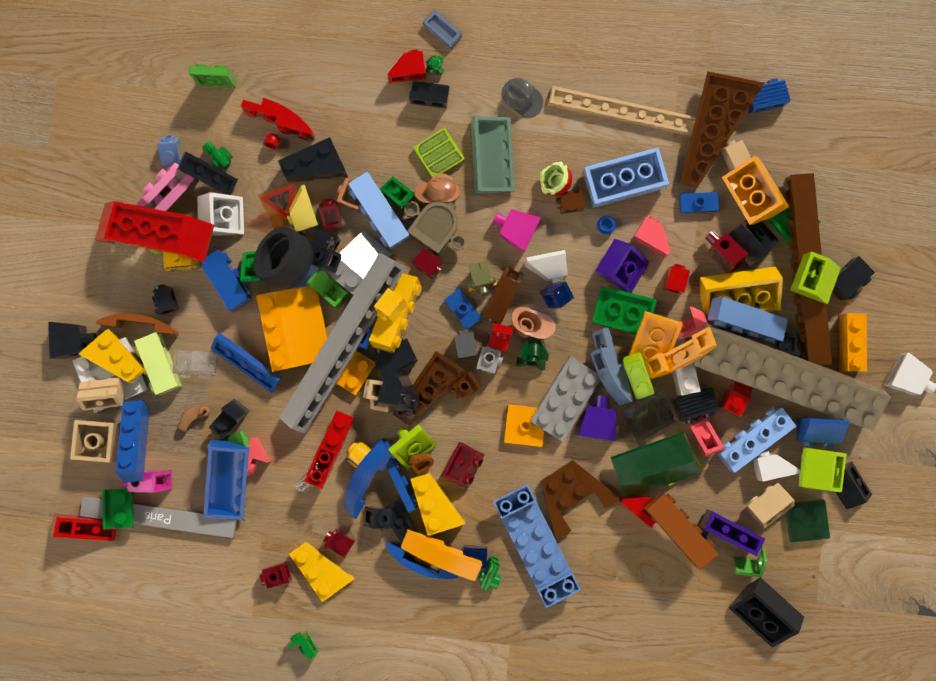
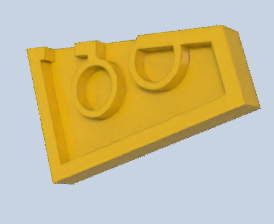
M109 328L79 353V355L130 384L146 371Z
M307 542L289 554L322 602L355 579Z

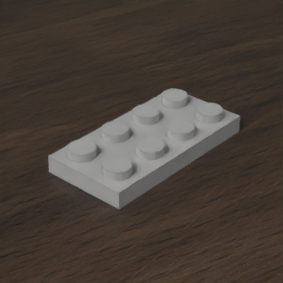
M568 356L530 422L563 442L599 383L598 373L575 358Z

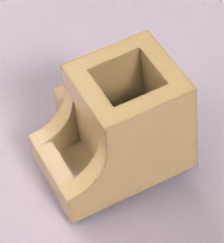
M366 379L363 398L370 400V409L391 412V409L377 402L383 381Z

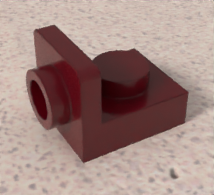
M323 200L319 204V212L324 230L342 227L343 224L337 200Z
M335 529L333 532L329 531L323 540L326 542L324 545L325 549L329 548L343 558L346 557L355 542L354 539L338 529Z

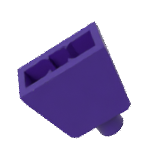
M596 396L595 407L586 406L578 429V436L616 441V413L613 409H607L608 397Z

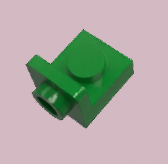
M307 631L303 634L298 632L290 637L291 641L287 645L290 649L299 643L300 652L304 657L307 656L308 660L314 658L319 652Z

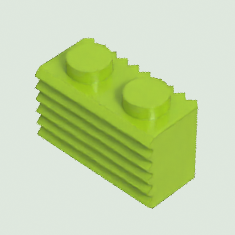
M638 352L624 357V368L636 399L653 395L654 387L642 353Z

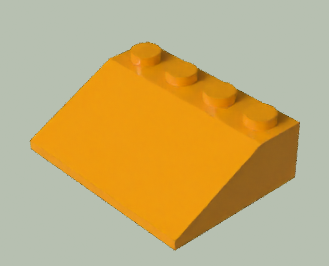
M311 286L256 295L272 372L312 364L328 338L318 292Z

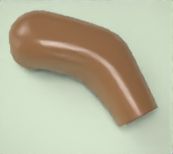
M200 404L188 408L184 411L177 428L187 431L193 420L210 414V406Z

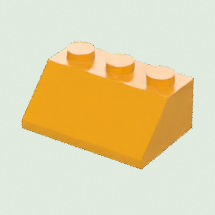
M753 156L722 177L750 225L772 218L789 207L764 164L756 156Z

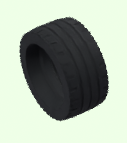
M284 226L275 228L263 238L257 247L253 260L255 273L274 287L280 289L292 288L300 283L309 271L314 256L313 246L308 239L293 229ZM287 252L286 257L284 258V260H283L282 263L280 264V261H281L282 257H283L284 254Z

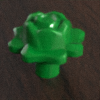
M436 55L431 56L426 61V72H437L438 75H441L444 72L442 64L445 58L437 57Z

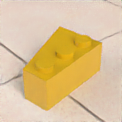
M430 472L411 478L428 536L465 524V520Z

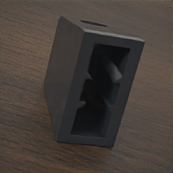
M48 322L49 359H64L79 355L88 344L97 338L96 333H87L86 326Z

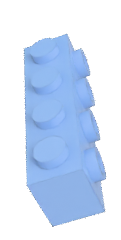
M770 408L765 412V417L749 424L751 427L746 431L741 430L734 436L735 439L730 443L727 441L722 444L724 450L716 454L730 472H737L796 427L783 408Z

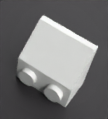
M210 192L197 197L198 219L214 225L212 236L244 234L243 197Z

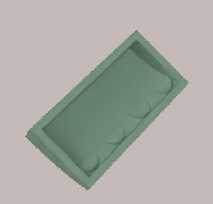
M474 116L470 121L474 195L515 192L511 117Z

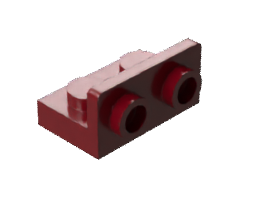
M459 441L441 476L461 487L468 488L474 481L477 469L483 464L485 454Z

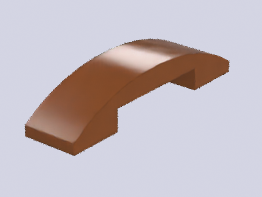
M114 314L103 317L96 322L97 325L122 328L123 321L155 325L154 332L179 335V332L171 325L140 314Z

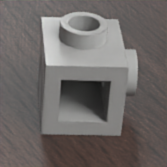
M489 344L486 347L482 346L476 369L495 374L496 368L501 367L503 356H500L501 351L490 348Z

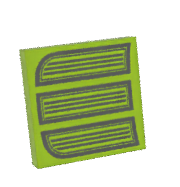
M446 128L441 129L413 147L431 177L440 173L444 174L465 161L464 156Z

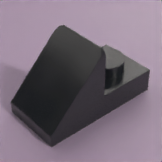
M233 399L221 408L220 415L209 426V429L225 440L246 416L249 409L236 399Z

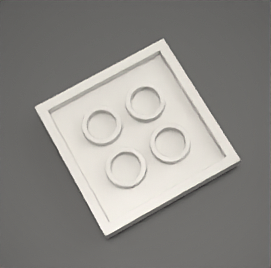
M124 337L120 339L124 346L136 358L128 338ZM83 356L72 360L81 382L91 379L103 380L109 377L119 378ZM144 374L140 375L131 384L121 379L125 387L123 402L150 390ZM108 408L93 409L94 413H99Z

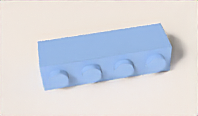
M368 171L349 183L351 189L348 192L354 201L358 199L360 202L359 208L363 215H368L372 220L369 222L375 232L377 230L380 232L382 237L379 239L385 248L389 246L393 250L410 239L408 232Z

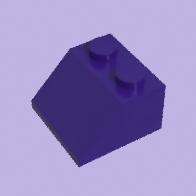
M614 238L595 271L611 284L625 292L632 293L650 262L632 244Z

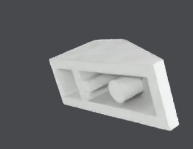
M677 338L674 348L685 343V338L680 340ZM692 363L672 372L677 396L701 392L697 373Z

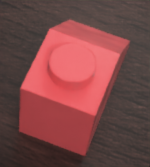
M646 216L632 240L665 258L669 255L670 249L664 227L659 224L660 221L656 218Z

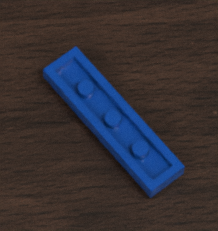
M221 333L215 336L210 348L271 393L276 390L282 378L276 372H272L271 369Z
M383 438L375 442L376 445L382 443L387 449L391 447L388 440L384 441ZM391 456L386 467L409 513L416 509L415 504L418 502L414 493L410 494L407 489L409 483L405 475L401 476L398 470L401 468L396 458L393 459Z

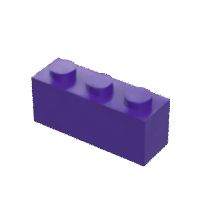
M708 509L699 525L704 530L755 556L758 555L765 541V538Z

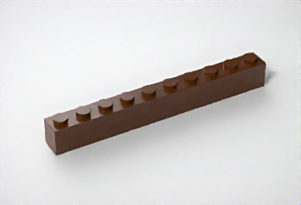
M814 173L790 175L785 178L783 183V189L787 195L786 202L789 206L786 211H789L791 215L787 219V228L791 230L789 248L792 249L790 264L794 270L792 284L803 254L814 252L822 255ZM796 293L794 295V303L797 306L796 323L799 325V344H801V356L799 358L817 365L832 364L827 305Z

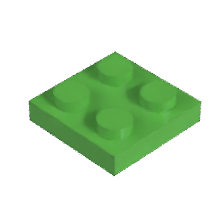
M203 64L189 66V75L198 86L236 88V79L225 66L207 67Z

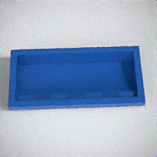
M210 440L203 517L243 520L249 458L248 447L225 441Z

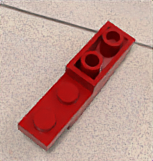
M263 98L261 105L242 100L241 108L247 116L253 118L260 116L267 122H275L276 127L282 134H296L298 138L303 140L315 139L311 128L297 114L285 106Z
M336 410L304 482L323 489L346 441L354 417Z

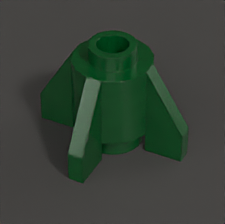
M534 337L526 339L519 349L516 366H536L540 370H545L549 353L544 342Z

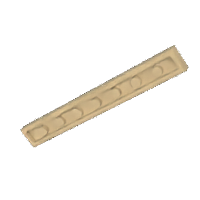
M552 86L548 106L686 136L692 135L696 119L695 116L556 86Z

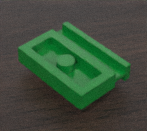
M128 488L102 490L103 529L134 527L133 492H128Z

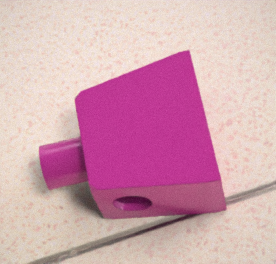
M511 209L507 217L496 213L492 223L502 227L499 236L524 253L541 218Z
M144 470L143 481L123 483L121 480V486L128 487V492L171 490L172 470Z

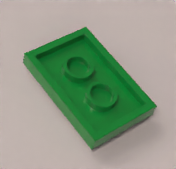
M600 286L592 324L636 334L644 312L654 314L657 299Z

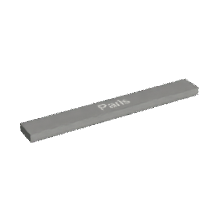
M84 496L82 498L80 516L103 519L102 499ZM133 503L134 524L228 538L235 537L237 519L203 517L204 513Z

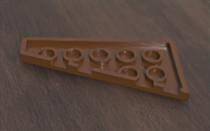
M707 71L679 184L699 187L763 87L764 82Z

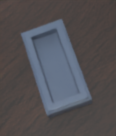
M435 9L422 22V25L449 49L462 37V33Z

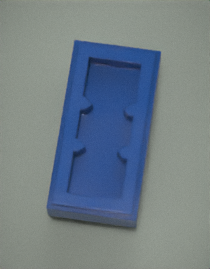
M718 192L679 194L680 214L718 212Z
M459 288L444 299L467 330L482 319Z

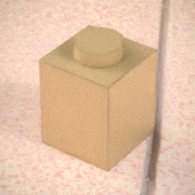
M733 140L727 143L721 151V155L730 172L751 158L743 140L737 143Z

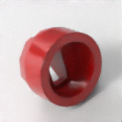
M274 133L268 134L263 144L270 149L277 150L280 144L278 135Z

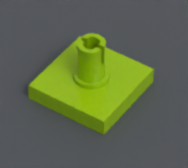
M418 424L409 432L405 427L400 428L396 433L400 440L388 450L408 470L411 467L408 463L411 456L429 453L437 444Z

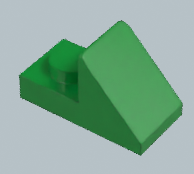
M393 176L380 188V191L392 200L400 210L415 195L412 190Z
M256 251L243 252L241 282L264 281L256 275L253 268Z

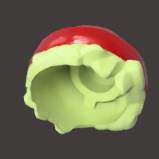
M555 162L540 172L543 193L559 196L570 189L572 173L567 165H564L562 162Z

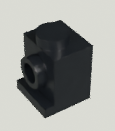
M315 246L312 265L336 273L342 255L332 249Z
M166 284L154 287L152 300L155 307H158V309H155L156 314L163 315L179 310L172 287L166 286Z

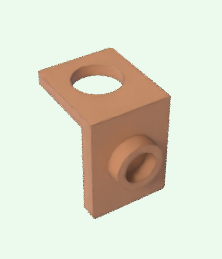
M346 178L343 186L340 185L337 190V203L340 206L360 213L361 210L358 206L345 202L350 188L349 183L351 182L349 178Z

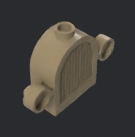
M414 201L405 204V214L410 218H416L407 231L409 236L437 256L442 253L449 242L456 251H461L466 246L465 237L460 234L455 235L458 219L455 212L457 207L451 202H433L427 205L422 212H420L419 205Z

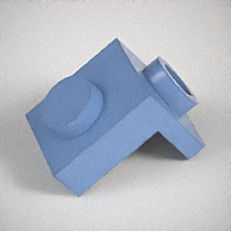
M173 135L163 136L157 143L161 166L172 165L174 162L179 164L181 160L178 145L180 137L174 138Z

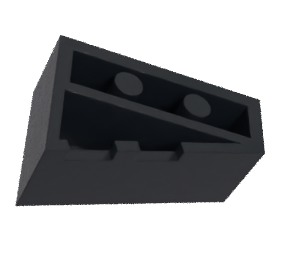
M330 137L278 160L281 170L289 183L322 178L331 179L332 177L341 176L348 177Z

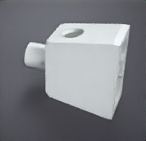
M908 352L899 354L884 383L886 387L910 395H921L923 391L932 394L936 390V384L929 380L933 371Z

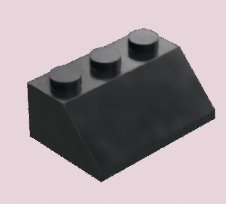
M761 577L748 584L729 606V609L772 648L797 635L804 620V616Z

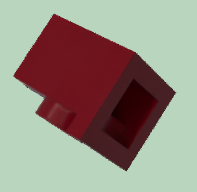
M287 561L262 569V574H260L261 584L263 586L266 585L267 589L289 583L292 580ZM272 573L276 574V576H277V579H276V580H272V578H271V574H272Z

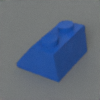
M797 418L796 441H802L805 446H815V442L822 443V447H834V443L842 444L850 421Z

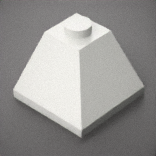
M565 250L527 257L525 260V267L547 282H563V278L568 276Z

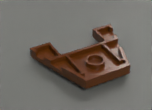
M573 460L540 480L556 540L571 532L561 513L594 492L605 509L620 499Z

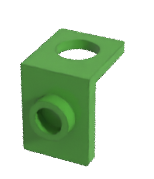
M761 547L757 560L733 558L735 574L762 577L768 563L765 547Z

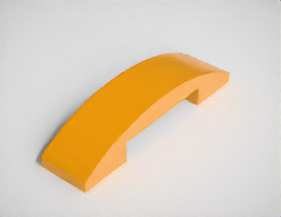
M707 327L692 335L693 339L664 354L658 353L645 360L650 379L681 369L713 350L717 344L711 328Z

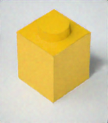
M388 288L374 308L381 320L384 322L388 320L394 323L407 304L403 297Z

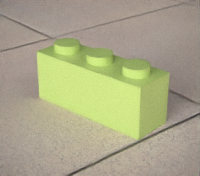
M155 332L134 341L136 344L134 347L138 357H141L143 362L141 366L146 370L144 374L148 375L150 380L148 383L149 388L155 395H162L182 387L161 333Z

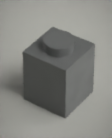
M469 330L458 331V335L454 336L458 359L477 356L473 332L469 333Z

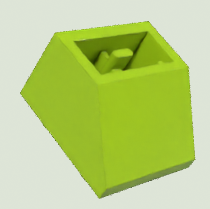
M809 252L803 254L790 291L828 304L841 268L830 258L817 253Z
M804 447L801 456L799 486L842 492L847 453Z

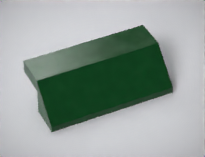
M684 432L611 457L619 484L627 497L701 474L700 467L693 456L691 444Z

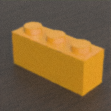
M847 313L839 315V372H867V314Z

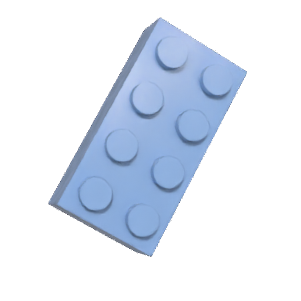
M659 147L587 166L582 172L592 208L662 190L669 185Z

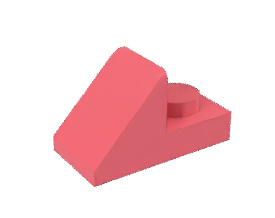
M690 307L692 318L679 321L683 326L678 340L692 337V335L703 330L705 323L714 326V323L707 321V313Z
M707 418L689 424V429L698 443L699 453L708 456L724 450V446Z
M255 436L250 438L248 444L247 476L255 472L257 466L255 459L270 462L262 443Z

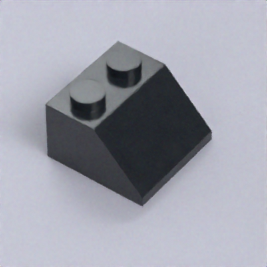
M745 219L728 234L748 253L744 262L748 263L749 266L766 255L779 241L763 221L750 225L747 219Z
M388 364L377 402L394 412L415 415L419 407L420 398L416 389L406 374L393 365Z

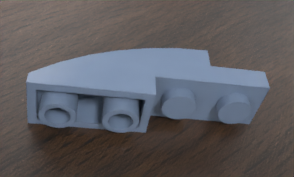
M602 328L593 332L592 336L596 350L590 353L601 382L619 406L633 402L628 376L624 364L618 365L609 328Z

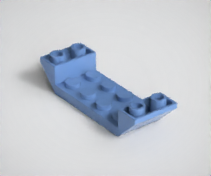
M525 484L494 500L493 503L545 607L548 608L581 591L529 485Z

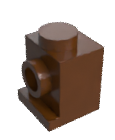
M579 189L575 194L574 191H567L556 198V207L560 209L561 214L580 212L585 209L583 189Z
M469 371L459 378L450 390L457 399L461 397L463 400L479 389L481 385L472 372ZM462 383L468 384L467 390L461 388Z

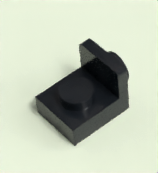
M365 506L364 526L372 529L390 528L392 510L389 508Z

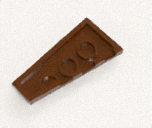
M435 351L413 384L420 397L419 407L415 415L394 412L393 415L410 426L467 371Z

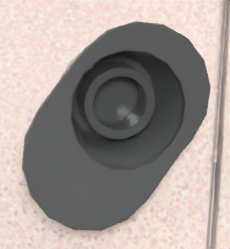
M514 78L506 82L502 88L504 101L522 116L533 117L541 112L544 102L542 95L526 80Z

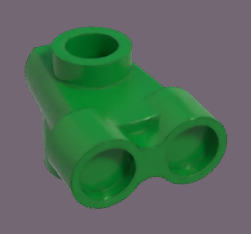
M210 140L202 146V150L212 158L210 162L216 168L221 167L224 170L230 164L229 161L233 156L225 147L222 146L217 150Z
M490 556L485 571L481 570L478 577L480 588L489 591V588L496 590L501 580V574L497 573L500 568L499 559Z

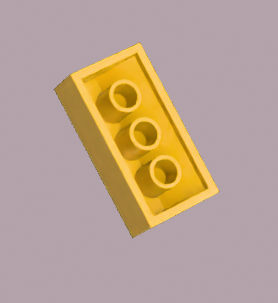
M776 267L700 277V298L703 312L709 314L712 298L725 297L754 307L757 302L761 304L759 309L766 312L781 311L783 277Z

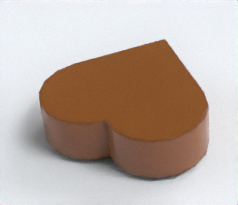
M428 453L423 455L414 454L409 458L408 463L414 472L420 475L433 465L434 460Z

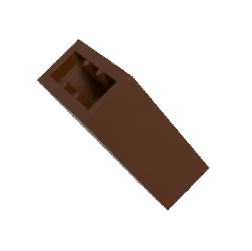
M506 267L484 314L490 322L502 324L524 273L511 267Z

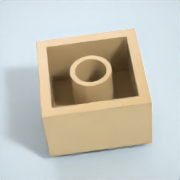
M74 420L70 459L108 463L117 462L121 423Z

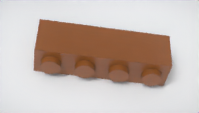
M660 492L644 507L645 511L693 565L701 570L718 555L714 550L716 546L710 539L707 538L705 540L701 535L703 531L695 523L692 525L687 520L689 516L682 508L678 510L674 505L676 501L671 495H665Z

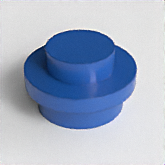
M602 216L597 221V229L604 235L611 234L616 228V222L611 216Z

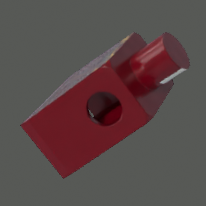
M713 230L705 237L711 244L709 254L726 274L732 273L743 264L748 253L727 233L719 237Z

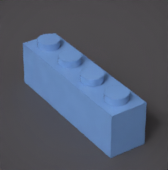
M725 297L712 298L707 321L713 322L716 327L731 328V332L740 334L744 332L747 333L749 338L758 339L759 337L763 339L762 342L774 344V342L783 341L788 319Z

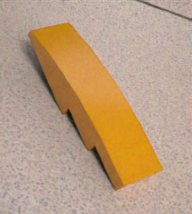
M407 530L401 544V548L412 555L472 581L476 580L482 566V561L463 555V551L444 545V541L411 530Z

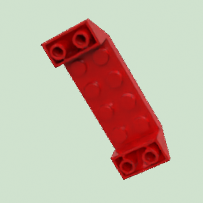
M112 201L104 205L95 240L109 244L117 242L177 254L189 260L205 263L214 225L188 215Z

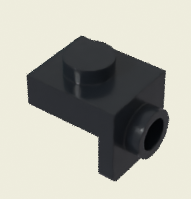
M785 333L783 341L777 342V350L796 357L801 356V352H798L799 334Z

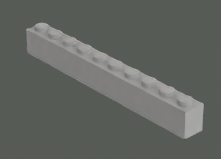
M379 252L279 418L292 430L306 433L359 343L376 318L375 304L388 288L393 290L406 269Z

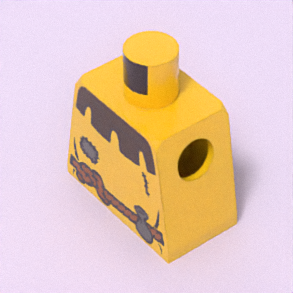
M163 252L164 268L167 272L203 269L199 261Z

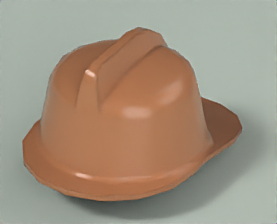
M440 173L434 175L431 180L420 183L415 188L414 193L415 197L423 203L452 202L459 197L460 189L455 183L454 178Z
M518 307L511 316L512 327L516 334L522 338L547 339L555 332L556 325L553 319L544 313L526 307Z

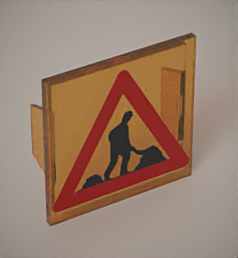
M294 180L258 195L274 229L289 223L287 216L290 215L289 208L298 193Z

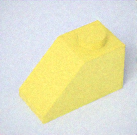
M302 185L289 208L290 215L287 216L290 227L294 226L296 232L318 225L305 185Z

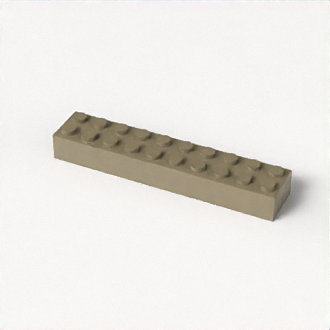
M706 323L703 329L711 328L717 346L705 356L692 363L693 366L841 420L850 421L852 424L872 431L891 399V396L883 388Z

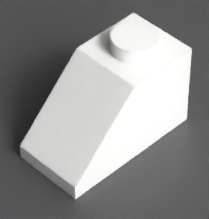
M764 451L753 459L756 477L759 481H767L800 473V469L777 454H770L769 451Z

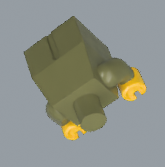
M488 261L469 264L472 280L468 282L467 286L470 293L480 290L481 295L485 296L488 294V288L497 287L496 278L490 276Z

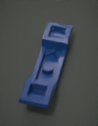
M382 443L377 444L363 458L348 483L344 507L354 519H357L365 505L362 497L376 471H383L392 455Z
M388 541L386 545L388 551L398 562L418 574L436 579H454L459 577L441 568L436 570L404 556L405 550L396 543Z

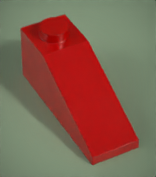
M54 514L50 533L53 537L115 541L117 528L103 529V519Z

